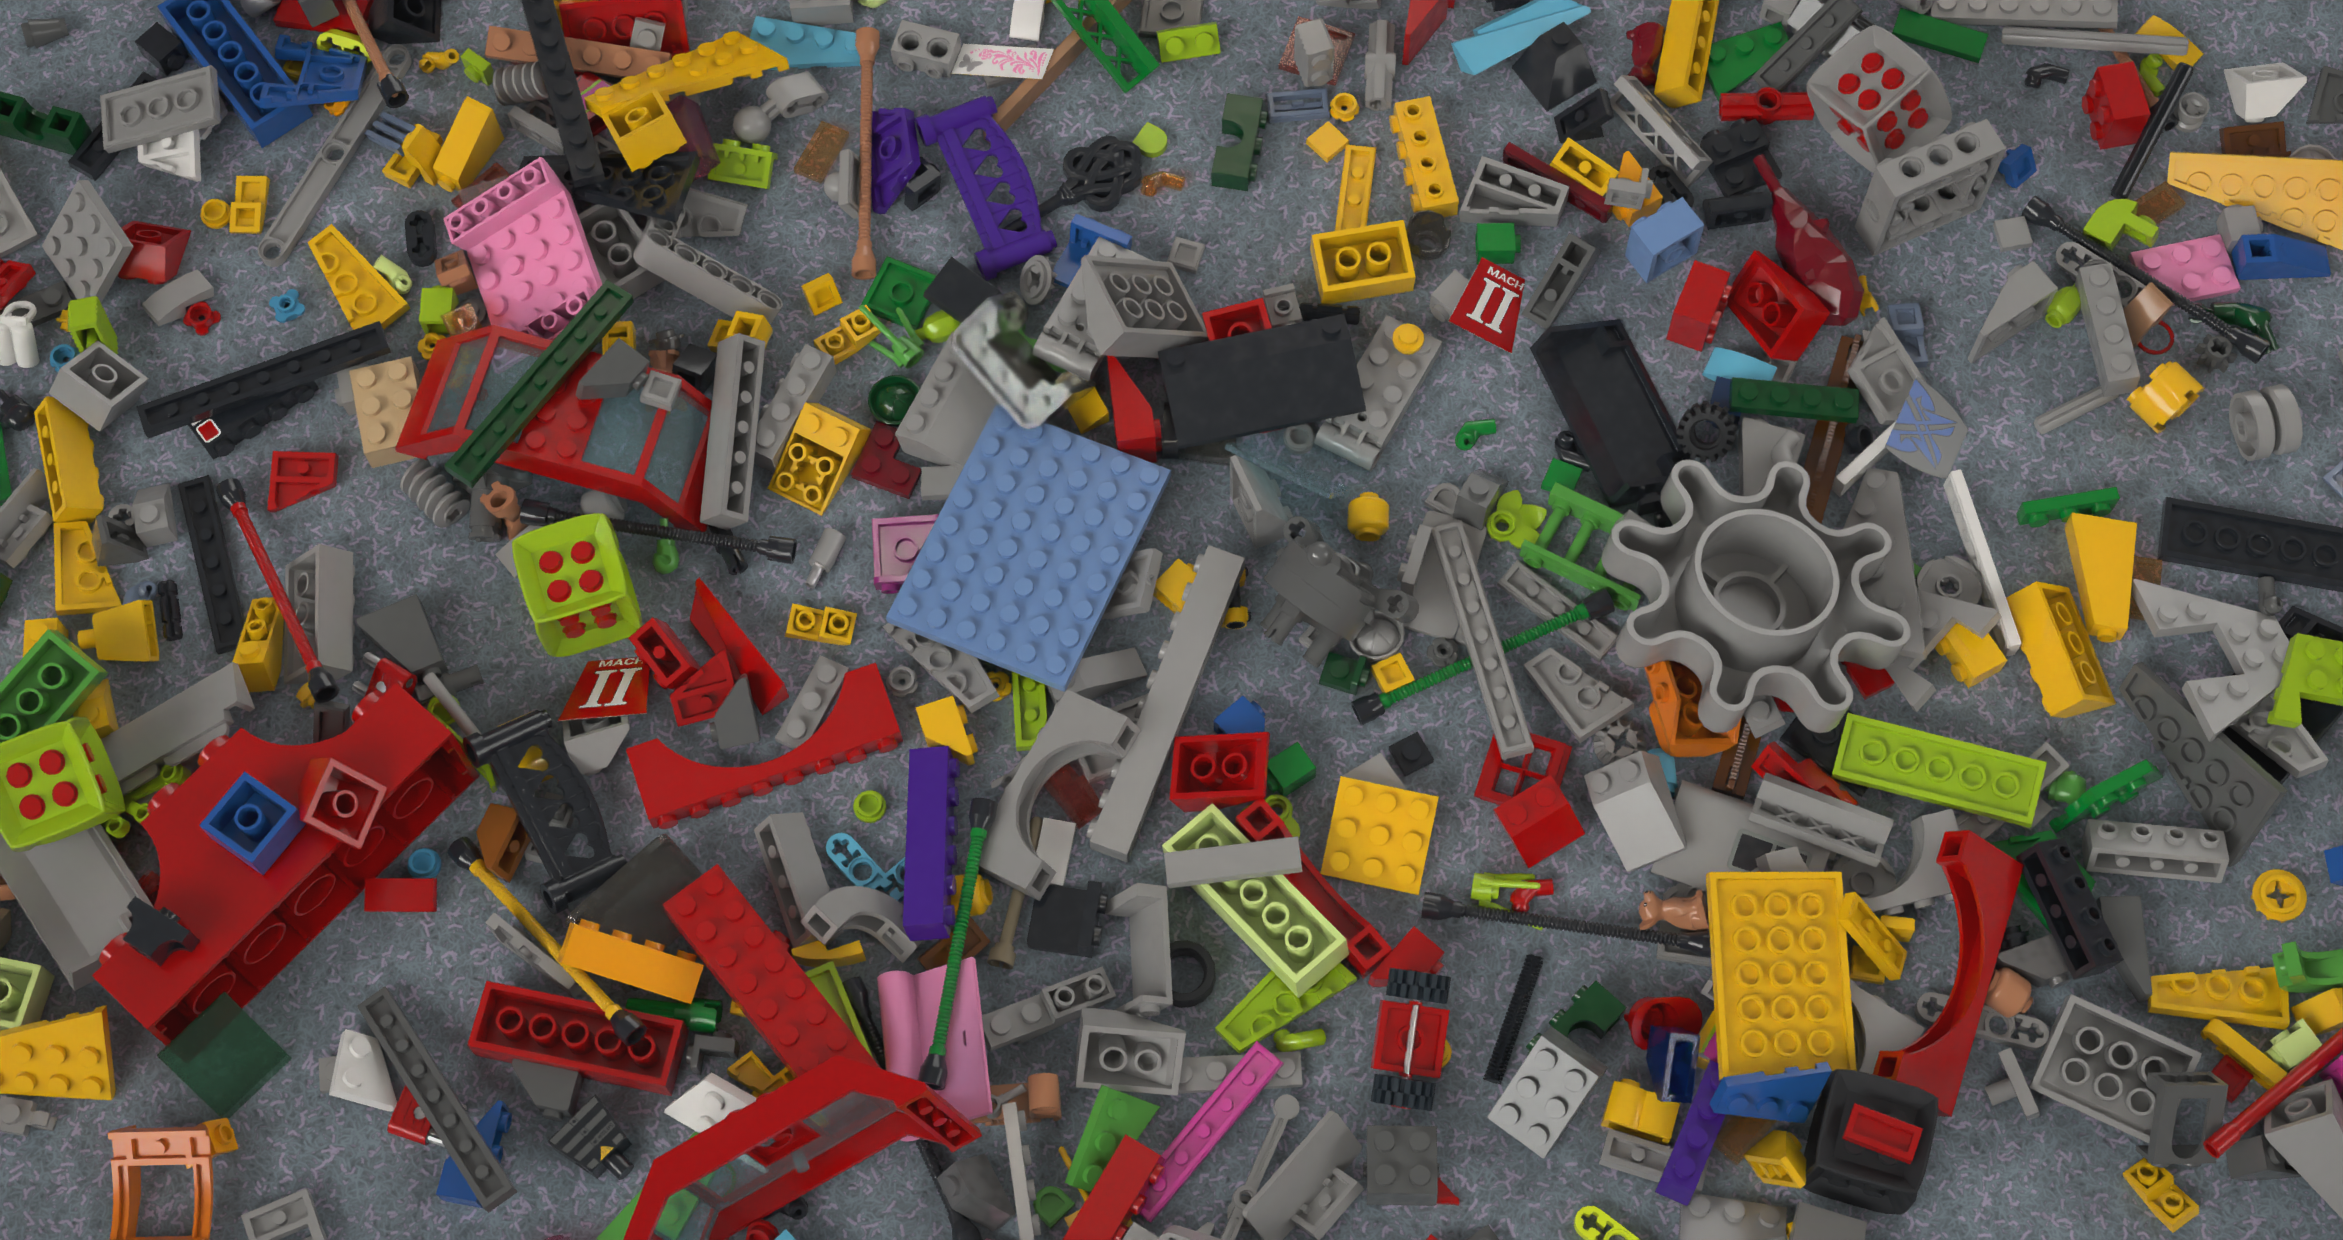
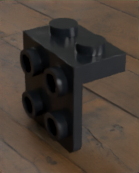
M1088 881L1087 890L1049 885L1040 901L1034 899L1027 937L1028 947L1034 950L1092 958L1094 946H1100L1102 926H1098L1100 914L1106 913L1108 894H1103L1102 882Z

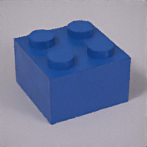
M244 771L199 826L212 840L261 875H264L306 823L300 821L299 810Z

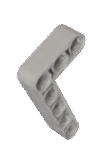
M684 207L681 210L677 223L650 217L633 252L634 260L640 266L731 317H734L736 311L764 315L769 324H772L783 307L781 299L776 294L675 238L686 211Z

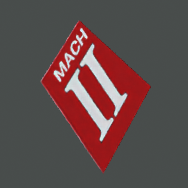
M1482 257L1449 322L1512 354L1525 279Z
M638 657L588 661L558 721L647 714L650 666L644 664Z

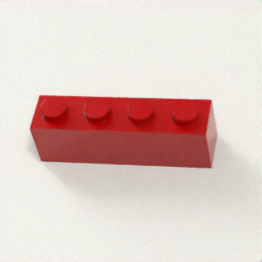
M1125 1134L1062 1240H1122L1129 1230V1227L1126 1225L1132 1215H1138L1144 1208L1148 1199L1144 1195L1151 1183L1156 1185L1164 1174L1166 1167L1163 1166L1165 1159Z

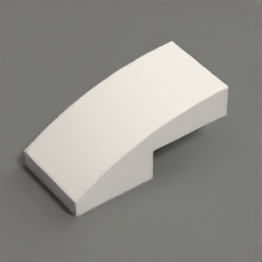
M1014 0L1009 37L1039 42L1045 16L1044 7L1046 0Z

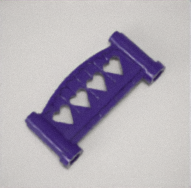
M984 95L932 116L927 114L918 116L914 120L925 147L938 142L984 247L983 250L974 253V259L982 278L989 281L997 278V273L1027 262L1035 255H1045L1052 252V249L1057 247V242L1051 230L1045 231L1041 227L1038 200L1027 167L1010 138L993 119V114L998 113L993 97H986ZM977 129H982L986 132L985 140L991 144V148L987 151L965 148L963 146ZM988 156L996 157L998 159L997 167L1003 171L1002 176L999 178L977 175L975 173ZM1007 183L1010 186L1009 194L1014 196L1015 201L1010 205L989 202L987 199L998 184ZM1019 210L1022 214L1021 221L1026 223L1027 228L1023 232L1001 229L999 226L1010 211Z

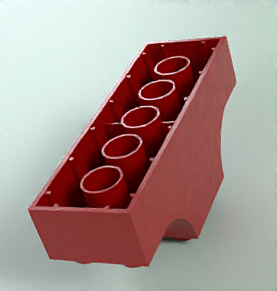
M395 683L384 694L377 690L366 695L353 710L351 718L354 723L344 733L324 741L306 745H280L259 739L242 727L231 738L227 735H221L204 747L198 757V765L200 767L181 785L170 783L164 786L150 800L147 806V812L150 815L140 824L152 838L160 863V884L153 908L160 912L165 907L181 918L178 924L188 929L200 942L192 952L187 950L173 952L160 967L130 947L123 940L128 933L125 932L116 936L104 947L99 956V962L102 966L92 977L150 1033L186 1064L365 889V878H377L479 777V774L453 733L398 683ZM333 758L387 787L361 850H356L306 824L264 875H261L212 840L199 826L244 771L298 810V788L311 759Z

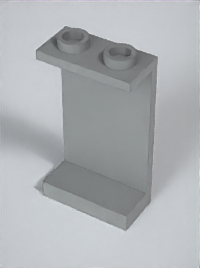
M1136 883L1107 901L1106 915L1129 917L1133 1000L1115 1010L1146 1019L1159 1015L1161 1010L1173 1005L1167 886Z

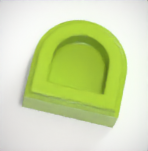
M1146 122L1132 143L1139 147L1142 155L1154 158L1165 152L1167 136L1162 129Z

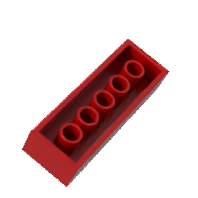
M486 981L467 1046L475 1056L508 1063H512L513 1058L577 1071L585 1079L672 1096L689 1030L682 1020L623 1009L636 1015L647 1027L646 1034L638 1043L626 1046L616 1036L611 1021L605 1016V1012L597 1003Z

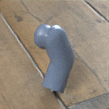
M144 581L126 591L123 605L136 600H153L157 594L156 585L151 581Z

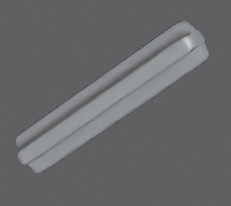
M2098 386L2037 416L2033 422L2034 426L2040 434H2045L2118 398L2119 395L2103 397L2101 386Z

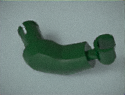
M2196 302L2197 306L2203 307L2204 310L2214 314V317L2217 316L2221 321L2223 320L2230 325L2247 329V331L2251 330V333L2258 334L2271 342L2264 355L2271 353V350L2276 351L2280 348L2269 324L2272 315L2266 308L2241 302H2212L2210 308H2206L2202 303ZM2189 317V318H2188V320H2189L2190 322H2192V323H2200V322H2201V321L2198 320V318H2197V319L2194 318V317Z

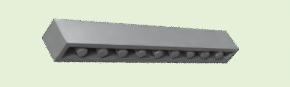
M1208 545L1205 554L1199 553L1193 568V572L1197 573L1194 582L1186 584L1181 600L1185 601L1182 612H1175L1170 625V630H1173L1170 641L1164 640L1158 659L1162 661L1158 671L1153 669L1149 676L1146 688L1150 689L1147 699L1139 701L1134 717L1138 718L1136 726L1141 731L1125 758L1122 760L1116 759L1110 776L1115 778L1111 789L1105 788L1099 801L1098 807L1103 808L1099 819L1093 818L1089 825L1086 837L1090 838V848L1092 850L1128 863L1174 748V738L1178 737L1245 569L1244 557Z

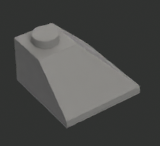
M628 715L562 721L564 744L568 756L580 773L586 776L594 775L600 772L602 768L608 767L630 730Z

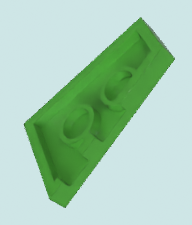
M1101 1085L1064 1183L1091 1192L1125 1134L1137 1140L1160 1106Z

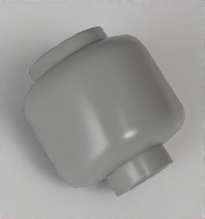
M596 490L583 494L580 502L581 507L578 508V513L580 514L603 513L608 518H615L617 520H624L625 512L628 511L625 498Z

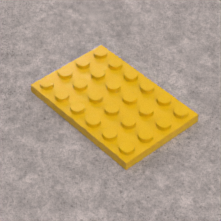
M1842 872L1707 873L1706 887L1719 1080L1727 1076L1761 1071L1766 1076L1784 1073L1785 1068L1798 1066L1800 1071L1815 1069V1064L1828 1062L1832 1071L1836 1069L1857 1071L1847 936L1845 928L1838 921L1844 900Z

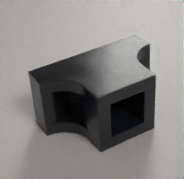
M136 896L126 907L132 913L133 923L123 940L135 951L160 967L173 952L179 950L192 952L200 942L188 929L178 924L181 918L165 907L159 912Z

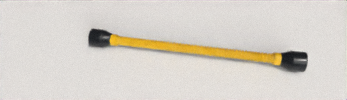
M461 837L455 840L448 849V856L459 867L470 871L475 877H479L489 890L494 893L557 961L562 946L551 937L546 929L505 888L500 880L486 868L479 848L468 837ZM558 962L605 1012V1016L611 1021L614 1033L626 1046L635 1045L644 1037L647 1027L636 1015L623 1010L618 1004H615L584 970Z

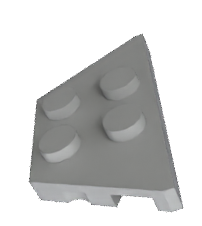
M1885 317L1875 323L1847 370L1881 425H1892L1897 420L1916 376L1925 381Z

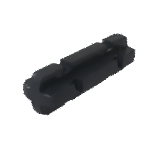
M1302 302L1299 306L1303 318L1302 321L1344 314L1347 324L1357 325L1360 319V308L1358 306H1347L1346 309L1342 308L1343 305L1318 303L1317 306H1313V303Z
M174 580L160 581L157 586L158 594L161 595L159 603L161 620L164 623L162 627L163 636L167 641H177L183 637L182 626H180L179 599L176 598V595H178L177 584Z

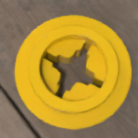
M2279 869L2266 871L2252 885L2251 899L2254 900L2256 911L2264 914L2267 920L2273 919L2283 923L2295 919L2303 912L2306 906L2307 894L2305 887L2290 872ZM2276 885L2280 894L2290 896L2282 901L2281 907L2276 899L2267 897L2273 894Z

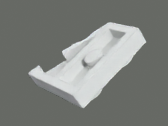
M199 129L138 145V162L152 169L196 182L201 181Z
M345 1029L340 1038L329 1095L381 1110L393 1111L397 1105V1100L378 1039Z

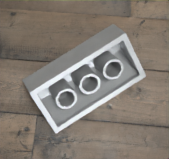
M318 544L285 565V592L316 658L321 662L323 668L332 674L335 680H339L353 671L355 656L353 654V637L355 634V626L353 624V608L355 605V596L353 594V578L355 576L353 552ZM285 623L284 684L307 683L308 673L305 669L306 665Z

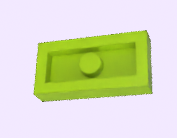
M1216 22L1156 31L1161 63L1221 53Z

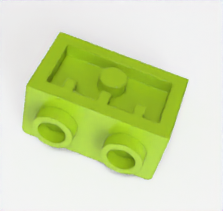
M723 139L722 144L713 143L708 180L770 189L774 159H778L777 153L770 152L771 146L752 143V149L740 147L741 141Z

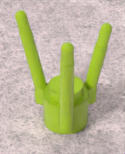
M1474 873L1471 899L1479 900L1478 907H1487V909L1491 907V909L1495 908V910L1499 908L1509 912L1510 909L1491 902L1492 899L1499 898L1500 887L1539 889L1541 885L1538 882L1522 881L1534 880V874ZM1538 926L1534 927L1538 930H1543L1542 926L1541 928H1539Z

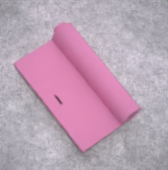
M969 957L960 961L959 977L957 978L958 982H956L957 986H955L956 993L954 994L955 998L951 1011L952 1014L950 1015L951 1019L946 1045H944L946 1048L945 1061L947 1067L945 1088L934 1091L968 1120L992 1114L993 1109L976 960L974 957ZM947 965L915 975L906 971H889L877 977L887 1071L918 1080L920 1067L928 1056L930 1046L933 1044L932 1041L935 1035L934 1031H936V1020L939 1014L938 1010H940V999L943 993L942 989H944ZM907 1135L900 1140L909 1142L919 1138Z

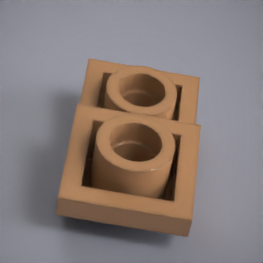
M2152 282L2123 309L2133 348L2139 344L2152 327L2162 320L2174 305Z

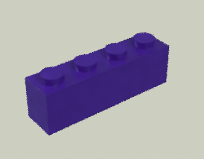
M1712 1060L1709 1061L1655 1190L1656 1193L1685 1206H1688L1726 1115L1714 1113L1709 1104L1721 1082L1719 1080L1718 1063Z

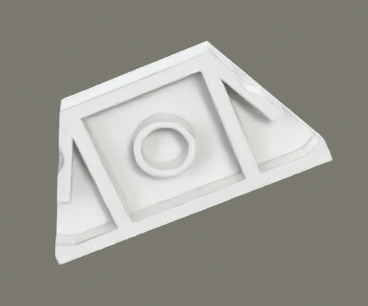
M711 1072L677 1100L672 1101L666 1107L664 1113L701 1133L724 1120L730 1112L745 1108L755 1102L757 1098ZM747 1153L740 1156L763 1170L767 1168Z

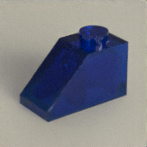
M1650 1025L1646 1061L1659 1101L1692 1103L1701 1035L1681 1027Z

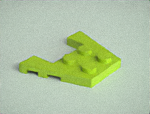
M2297 633L2290 638L2281 669L2283 676L2280 686L2276 688L2273 699L2275 703L2273 710L2268 714V724L2296 728L2301 725L2300 698L2343 706V642Z

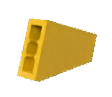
M469 96L463 101L432 167L438 179L437 183L448 192L456 190L464 194L505 139L492 108Z

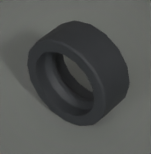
M1189 940L1170 943V958L1173 959L1184 955L1195 958L1203 968L1204 977L1200 986L1192 992L1179 993L1172 990L1173 1006L1179 1008L1193 1007L1202 1003L1212 993L1216 981L1215 963L1210 953L1200 944Z

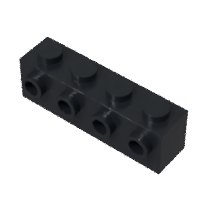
M2065 837L2038 842L2016 856L2017 861L2024 865L2022 872L2074 980L2101 974L2124 960Z

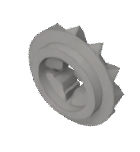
M1035 255L1031 257L1022 269L1020 292L1023 299L1029 304L1043 305L1045 299H1051V289L1056 288L1053 284L1054 279L1057 277V274L1053 272L1055 263L1049 261V258L1046 256Z
M1620 718L1598 731L1593 741L1594 752L1604 765L1611 764L1640 750L1646 751L1647 744L1642 729L1635 726L1633 721L1628 722ZM1626 733L1625 744L1629 747L1622 746L1615 754V742L1611 739L1618 740L1620 736Z

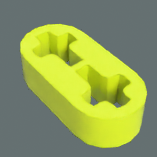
M330 29L320 34L317 38V49L329 52L332 44L328 43V40L332 38V43L339 46L335 49L360 55L359 52L351 50L360 47V52L364 53V56L367 57V64L372 61L358 35L338 29Z

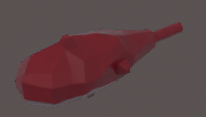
M1763 154L1755 157L1753 162L1772 195L1773 207L1771 212L1776 228L1775 249L1783 269L1811 290L1831 312L1823 325L1846 326L1857 319L1864 293L1853 260L1829 230L1830 222L1828 218L1819 219L1787 188L1782 187Z

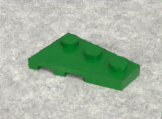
M1781 22L1712 43L1706 76L1718 102L1720 93H1730L1748 82L1789 40Z

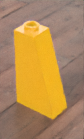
M2072 512L2065 524V533L2088 635L2097 636V640L2101 642L2111 643L2121 640L2128 630L2137 523Z

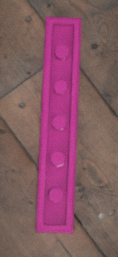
M1258 1041L1254 1043L1161 1155L1165 1159L1163 1166L1166 1167L1164 1174L1156 1185L1151 1183L1144 1195L1148 1197L1147 1202L1139 1213L1148 1222L1151 1223L1284 1065L1280 1059Z

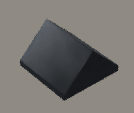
M953 257L944 265L923 295L927 300L970 330L991 319L994 308L1004 310L1008 306V302L1000 290Z

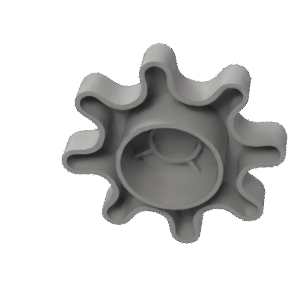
M1682 460L1675 464L1661 491L1663 510L1673 526L1660 528L1631 519L1620 521L1613 528L1602 551V566L1606 572L1616 579L1640 588L1650 603L1636 609L1627 618L1616 640L1618 658L1625 665L1635 669L1670 660L1679 662L1692 670L1702 685V694L1698 704V717L1703 726L1712 732L1724 733L1736 727L1753 696L1759 695L1774 696L1785 701L1808 730L1816 733L1829 732L1837 727L1853 701V690L1838 663L1846 661L1870 669L1880 670L1895 662L1910 638V626L1907 620L1895 611L1869 601L1860 587V583L1867 581L1877 573L1888 555L1892 544L1889 534L1881 526L1869 522L1860 523L1841 530L1830 529L1817 522L1810 515L1806 507V498L1810 487L1809 475L1802 466L1794 462L1783 461L1773 465L1758 494L1739 496L1725 491L1717 483L1709 469L1702 463L1694 460Z

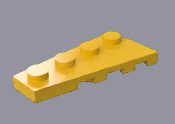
M2249 966L2243 970L2236 971L2218 969L2205 974L2187 972L2150 977L2152 995L2148 998V1013L2203 1020L2215 1018L2226 1023L2286 1030L2290 1025L2289 993L2279 987L2275 967L2260 968L2259 966Z

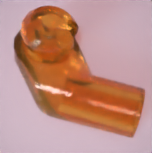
M1159 171L1143 177L1140 191L1143 195L1151 197L1156 195L1157 187H1166L1182 192L1186 177L1166 171Z

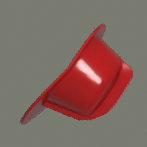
M1647 996L1641 998L1633 1004L1629 1013H1625L1623 1017L1628 1023L1634 1044L1642 1050L1684 1047L1695 1039L1702 1025V1012L1697 1003L1690 998L1681 996Z

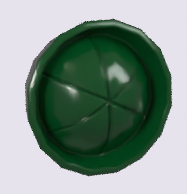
M891 375L880 379L873 385L868 395V405L871 413L884 424L900 426L920 387L912 379L902 375Z

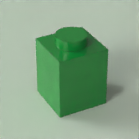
M1477 223L1475 234L1476 264H1479L1482 257L1494 264H1514L1515 253L1521 252L1520 234L1515 235L1514 223Z
M1298 742L1268 760L1266 785L1273 793L1278 791L1280 795L1286 797L1316 777V766Z

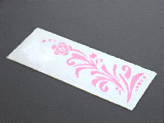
M963 44L951 74L1043 79L1054 49Z

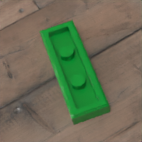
M1900 8L1892 32L1893 35L1902 41L1975 63H1979L1988 37L1987 33L1904 8Z

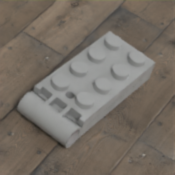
M1100 236L1088 254L1089 256L1152 261ZM1081 265L1045 324L1043 332L1039 335L1032 355L1091 381L1105 355H1101L1096 348L1088 330Z
M1388 315L1384 318L1357 364L1366 411L1326 419L1314 441L1315 445L1370 472L1382 455L1441 353L1442 341L1423 332L1424 343L1419 351L1410 355L1400 353L1394 347L1392 337L1395 329L1405 323Z

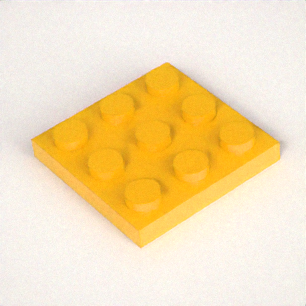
M1340 776L1321 874L1419 895L1439 796Z

